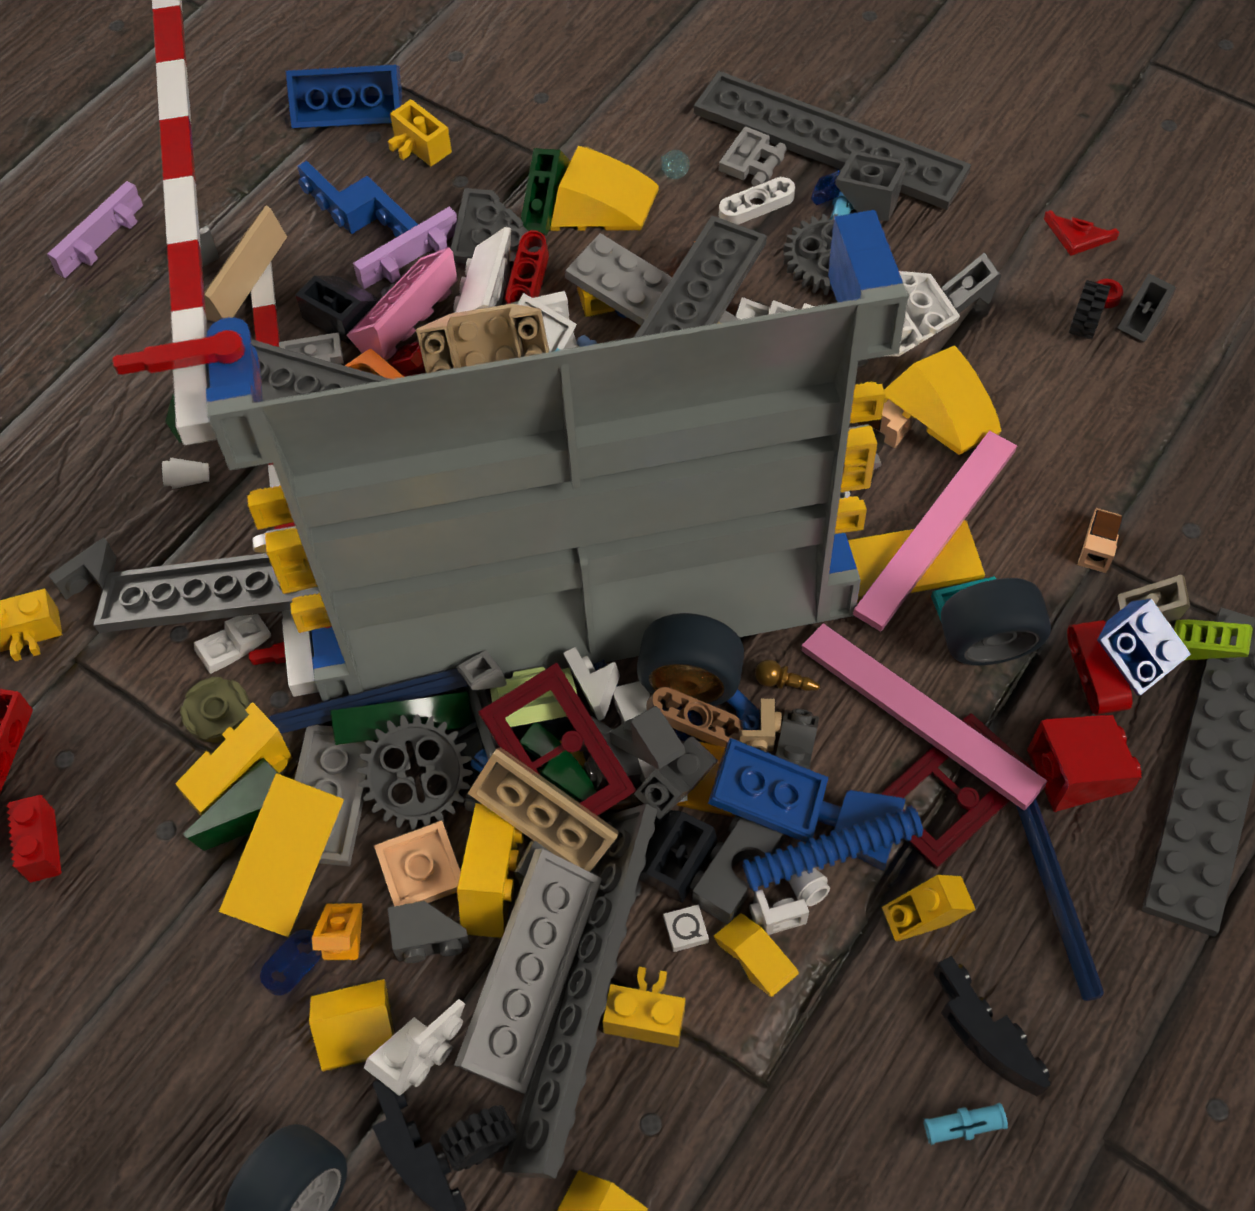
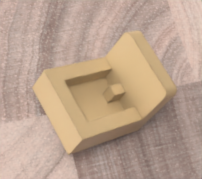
M761 699L759 708L760 729L740 730L739 741L765 752L773 751L775 732H781V712H775V699Z

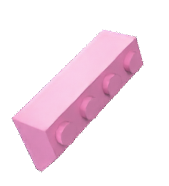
M448 247L421 257L347 334V337L361 353L371 348L385 361L396 353L397 349L395 346L400 341H405L416 331L414 326L419 321L426 320L434 312L432 307L436 302H442L452 293L450 288L457 281L453 251Z

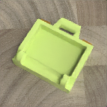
M542 666L514 671L512 678L505 679L506 686L490 688L492 703L541 673L545 668ZM561 669L576 692L571 669ZM549 690L505 719L509 726L513 727L567 717L552 691Z

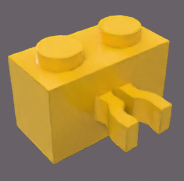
M412 99L390 113L394 137L388 140V146L392 152L399 148V157L402 160L406 159L413 152L432 167L452 152L448 127Z
M45 588L0 600V652L10 650V656L14 661L22 660L20 651L24 648V645L29 646L33 656L41 655L37 642L62 635L58 607Z
M639 967L637 974L639 989L610 984L603 1018L605 1034L678 1048L686 998L660 994L666 984L667 972H659V980L653 984L652 992L647 991V983L644 980L646 968Z

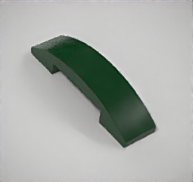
M468 691L330 710L335 745L379 740L374 731L379 729L385 734L389 732L386 723L389 720L396 727H399L400 716L402 715L405 716L408 724H412L415 714H419L421 724H425L427 719L433 716V727L438 728L440 724L446 722V730L466 727L472 723Z

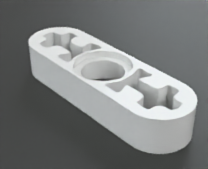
M778 177L726 197L719 204V218L739 225L787 206L794 200L795 184L789 178ZM753 198H760L764 201V203L760 205L752 204L750 200Z

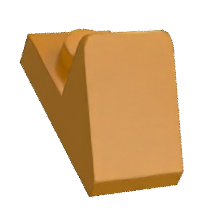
M362 903L326 904L312 935L313 951L321 950L324 960L358 959L363 913Z

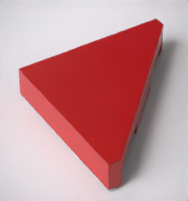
M1052 210L1045 212V222L1070 256L1115 241L1120 233L1118 229L1105 230L1095 227V223L1072 217L1070 220L1056 216Z

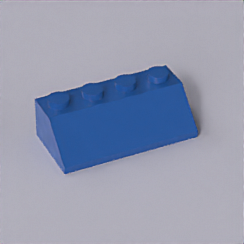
M398 65L286 71L292 128L392 123L390 113L402 105L400 66Z

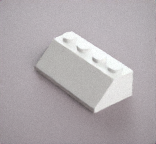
M504 227L475 247L473 257L468 258L466 262L465 274L467 277L461 278V296L455 297L454 313L502 305L510 277L511 228Z

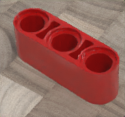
M528 231L520 239L505 294L506 304L520 300L523 293L531 298L539 297L549 259L545 236L539 231ZM532 247H540L536 252L528 251ZM526 273L534 274L529 279L521 278Z
M1105 620L1069 625L1067 629L1069 648L1089 707L1094 715L1130 710L1133 700L1129 684L1097 641L1106 624Z

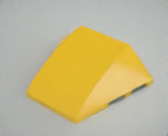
M578 146L558 187L550 227L551 231H560V227H577L578 231H585L587 227H603L605 230H641L657 195L659 185L640 171L621 161L597 152L590 147Z
M955 345L915 362L884 389V403L888 399L904 410L902 413L907 419L914 417L927 426L928 434L958 455L978 446L989 430L997 435L1001 433L1000 422L987 391L975 370Z

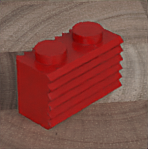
M43 795L9 802L6 807L9 809L7 812L9 815L7 820L10 822L8 827L11 829L9 831L11 835L9 839L12 841L10 846L13 848L11 853L14 855L11 858L14 861L12 866L30 883L60 875L62 872L55 809H52L48 801H45Z

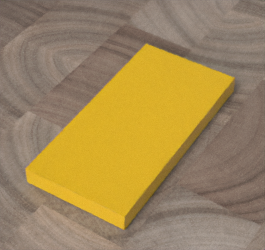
M967 520L962 522L910 593L984 579L985 573ZM914 529L848 540L861 579L857 602H860Z
M276 773L219 912L289 937L344 799Z

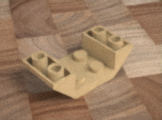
M507 304L451 313L416 329L426 373L550 352L542 311L540 308Z

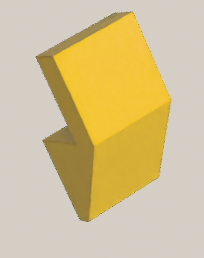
M742 913L714 935L718 945L740 961L750 982L770 997L774 996L799 974L794 964L764 929Z

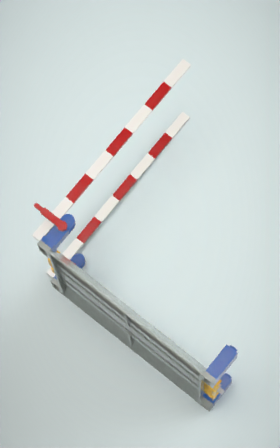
M152 0L173 343L146 347L141 352L117 355L113 357V366L119 375L141 371L155 373L173 370L176 428L184 445L217 440L229 470L268 464L270 487L268 489L264 488L262 490L259 488L251 491L247 498L248 507L257 530L273 526L274 530L255 536L252 539L253 551L258 553L267 552L283 594L318 587L320 593L292 599V603H290L291 610L282 611L284 642L273 644L270 648L250 651L249 660L252 665L274 661L276 664L286 662L288 686L293 697L319 692L322 701L325 702L454 669L485 650L500 667L505 679L512 678L514 671L542 666L546 670L555 663H558L561 669L569 668L563 653L576 647L581 658L587 655L592 665L639 656L642 637L648 626L655 620L671 614L691 613L714 618L733 629L739 637L854 616L853 611L857 606L861 579L845 532L864 530L867 509L864 500H859L858 496L841 499L840 492L870 488L873 470L881 467L882 464L876 453L877 440L872 426L867 424L849 428V424L882 419L885 400L882 384H876V382L855 384L859 360L899 354L908 302V293L875 210L834 216L828 277L837 303L263 401L259 357L255 347L252 346L248 325L241 319L230 317L216 321L207 330L182 0ZM270 262L251 290L256 341L279 347L278 318L272 263Z

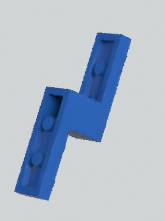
M308 161L297 166L300 174L298 182L302 190L307 195L311 194L318 206L323 211L327 210L339 227L343 226L351 234L377 218L383 226L388 225L393 230L396 238L418 225L368 176L338 192Z

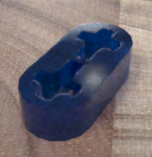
M304 929L296 931L264 964L261 969L260 979L269 993L280 996L287 994L318 962L322 954L321 950L313 951L312 935L314 932ZM302 942L307 945L310 942L309 945L312 951L309 954L305 952L299 954L298 944ZM275 970L280 973L284 971L283 974L286 979L282 983L277 980L273 983L274 979L271 974Z

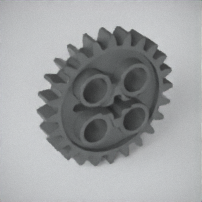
M823 214L821 221L812 216L810 224L802 220L800 228H792V235H787L786 243L784 244L783 263L787 265V273H794V282L802 279V288L812 285L813 293L821 288L824 295L827 296L829 290H833L828 277L834 216L832 220H828L827 216Z
M415 714L412 724H408L407 719L402 715L400 716L399 727H396L390 720L387 721L389 732L385 734L381 730L376 729L374 732L379 739L377 743L369 740L365 742L372 750L371 753L359 755L361 759L367 761V766L357 768V772L366 774L367 779L358 783V787H369L370 789L363 797V800L375 799L376 803L371 811L374 813L383 808L385 810L383 821L386 822L394 815L396 816V827L399 828L405 819L409 820L412 830H415L417 820H422L425 827L430 825V817L432 816L438 821L444 822L442 811L445 809L452 814L456 813L451 803L453 800L464 803V798L458 792L460 789H470L471 787L462 781L464 776L473 774V771L463 769V764L472 760L470 756L460 755V751L467 746L466 743L455 745L453 741L457 737L458 732L454 731L446 735L444 733L447 726L446 722L440 724L438 728L433 727V716H430L425 724H421L419 714ZM408 740L412 742L416 765L424 767V773L419 774L425 799L422 803L418 801L413 777H406L405 770L411 767L405 742ZM425 740L433 741L438 748L436 757L429 761L424 760L419 754V746ZM390 748L399 749L403 754V762L396 769L388 768L383 760L385 752ZM434 774L441 775L446 783L444 791L438 795L431 794L427 789V780ZM406 783L410 787L411 796L407 802L397 803L393 800L391 791L396 784Z

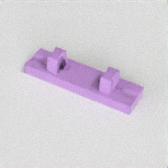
M126 181L47 254L58 275L66 278L82 262L91 266L98 260L94 251L121 226L131 229L137 223L134 214L143 204L134 184Z
M448 207L354 262L358 283L363 289L368 288L383 278H387L393 283L401 278L399 274L401 267L432 249L437 252L448 248L447 240L454 236L456 228V213Z

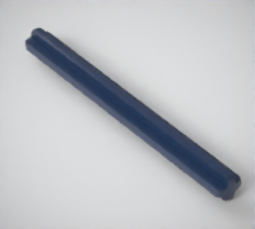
M457 668L274 714L269 717V720L279 729L281 734L332 721L330 710L424 698L469 685Z
M1035 798L1025 811L1017 805L1016 807L1081 996L1085 1001L1096 1000L1104 995V990L1037 799Z

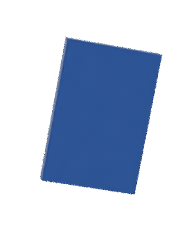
M729 738L722 755L708 804L809 843V838L814 836L829 777Z

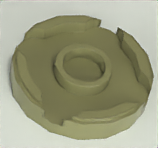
M211 677L198 682L189 689L180 710L182 722L194 738L203 742L219 743L226 740L222 734L229 726L235 730L249 715L245 709L250 705V701L246 691L238 682L223 679L222 677Z

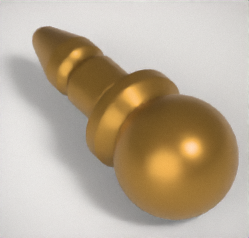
M764 660L756 667V679L761 685L766 687L777 685L779 689H782L783 685L787 684V686L801 688V690L805 691L819 690L820 685L811 678L788 673V666L780 667L773 660Z

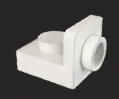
M763 890L755 891L754 904L749 905L753 922L761 925L768 935L807 923L809 910L805 899L794 901L793 898L783 899L776 902L773 908L769 909Z

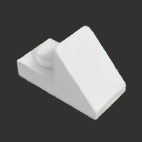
M576 647L564 652L567 664L597 720L604 719L620 677L616 663L613 662L595 671L589 657L586 655L581 658Z

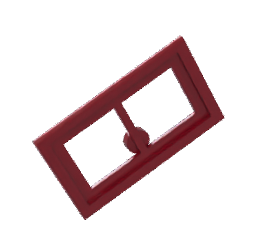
M555 663L478 711L498 746L536 773H538L536 768L565 750L572 753L579 751L584 743L609 783L608 786L580 803L598 816L637 791L558 663ZM551 690L576 731L566 732L562 737L561 745L532 762L505 718Z
M972 713L962 720L1038 774ZM933 746L880 794L905 798L932 773L957 796L959 806L969 810L938 840H935L923 828L922 837L917 838L916 835L911 836L912 839L907 841L937 869L1010 800L995 789H992L979 801V794L975 789L970 787L960 789L938 769L949 756Z

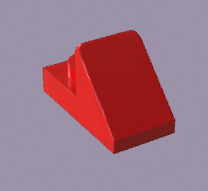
M419 341L400 347L387 361L404 377L426 373Z

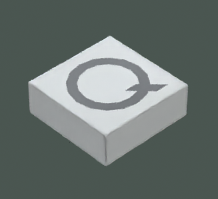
M699 905L663 914L673 952L709 943V937Z

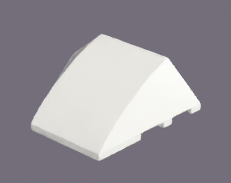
M899 271L908 293V302L899 354L888 356H901L936 333L949 327L960 318V315L931 274Z

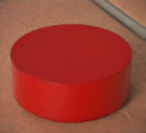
M1113 279L1097 281L1096 283L1110 286L1104 308L1116 307L1124 293L1121 284Z

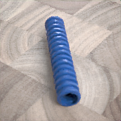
M909 805L905 811L897 809L895 811L896 814L885 813L884 818L875 816L872 822H869L868 819L863 820V825L860 826L854 823L851 829L842 827L839 833L833 830L830 832V836L827 837L825 834H821L818 840H815L813 837L809 838V843L806 844L800 841L798 846L794 848L792 845H788L785 851L779 848L776 849L775 854L771 855L770 852H767L765 857L755 856L754 861L751 862L745 859L742 866L749 887L755 892L762 885L764 888H768L771 882H774L775 885L780 884V879L783 878L789 881L791 876L795 874L797 877H801L804 871H807L808 874L813 873V868L816 867L822 870L826 864H829L831 867L835 865V861L846 862L847 857L856 859V854L859 853L865 856L868 854V850L871 849L873 852H877L880 846H883L885 849L889 848V843L892 842L898 845L901 839L910 841L913 835H916L917 838L922 837L923 826L918 812L912 805Z

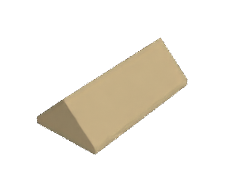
M267 205L247 229L205 290L204 298L207 320L216 322L223 318L234 317L286 240L287 236L271 208Z
M501 747L494 751L468 792L470 796L526 836L537 841L551 853L588 872H591L618 836V830Z

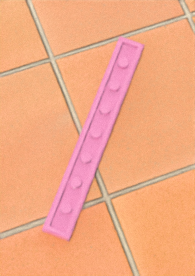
M989 430L854 608L853 615L880 632L884 629L1015 453L1017 445Z
M824 623L802 644V652L1024 811L1046 786L1047 780Z

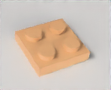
M443 821L374 845L394 906L421 901L430 903L457 892L461 871Z

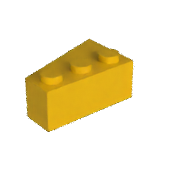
M253 702L245 709L249 714L235 730L229 726L222 734L226 740L212 754L206 751L175 783L184 798L200 816L212 807L262 758L267 760L279 773L293 759L279 729Z
M475 803L457 887L460 925L466 929L468 935L502 938L507 924L509 901L512 902L514 894L513 872H515L519 864L520 852L517 850V843H523L524 833L479 803Z

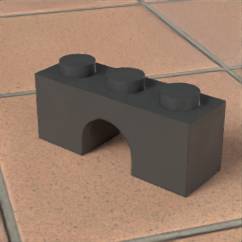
M738 815L733 818L728 828L731 834L725 843L719 841L711 852L709 859L712 863L706 872L702 869L699 870L690 885V888L693 890L692 904L699 905L700 909L726 925L734 919L747 899L749 884L738 878L733 872L732 867L741 860L748 859L754 861V857L758 855L760 858H763L767 852H770L771 855L775 854L776 849H779L785 840V834Z

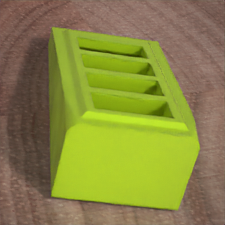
M1190 619L1176 620L1174 631L1191 653L1185 660L1249 656L1253 630L1249 624ZM1232 636H1237L1236 645H1230ZM1217 637H1222L1221 644H1216ZM1202 638H1206L1205 643L1202 642Z

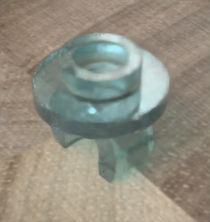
M672 150L665 156H661L662 170L669 178L678 179L687 173L690 163L688 156L684 152Z

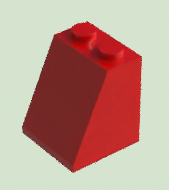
M1113 715L1042 720L1027 749L1036 772L1047 780L1044 790L1054 812L1133 791L1142 778L1140 763L1136 757H1132L1127 747L1125 731L1121 726L1117 725Z

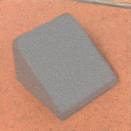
M487 650L456 667L472 690L497 688L507 685L502 670Z

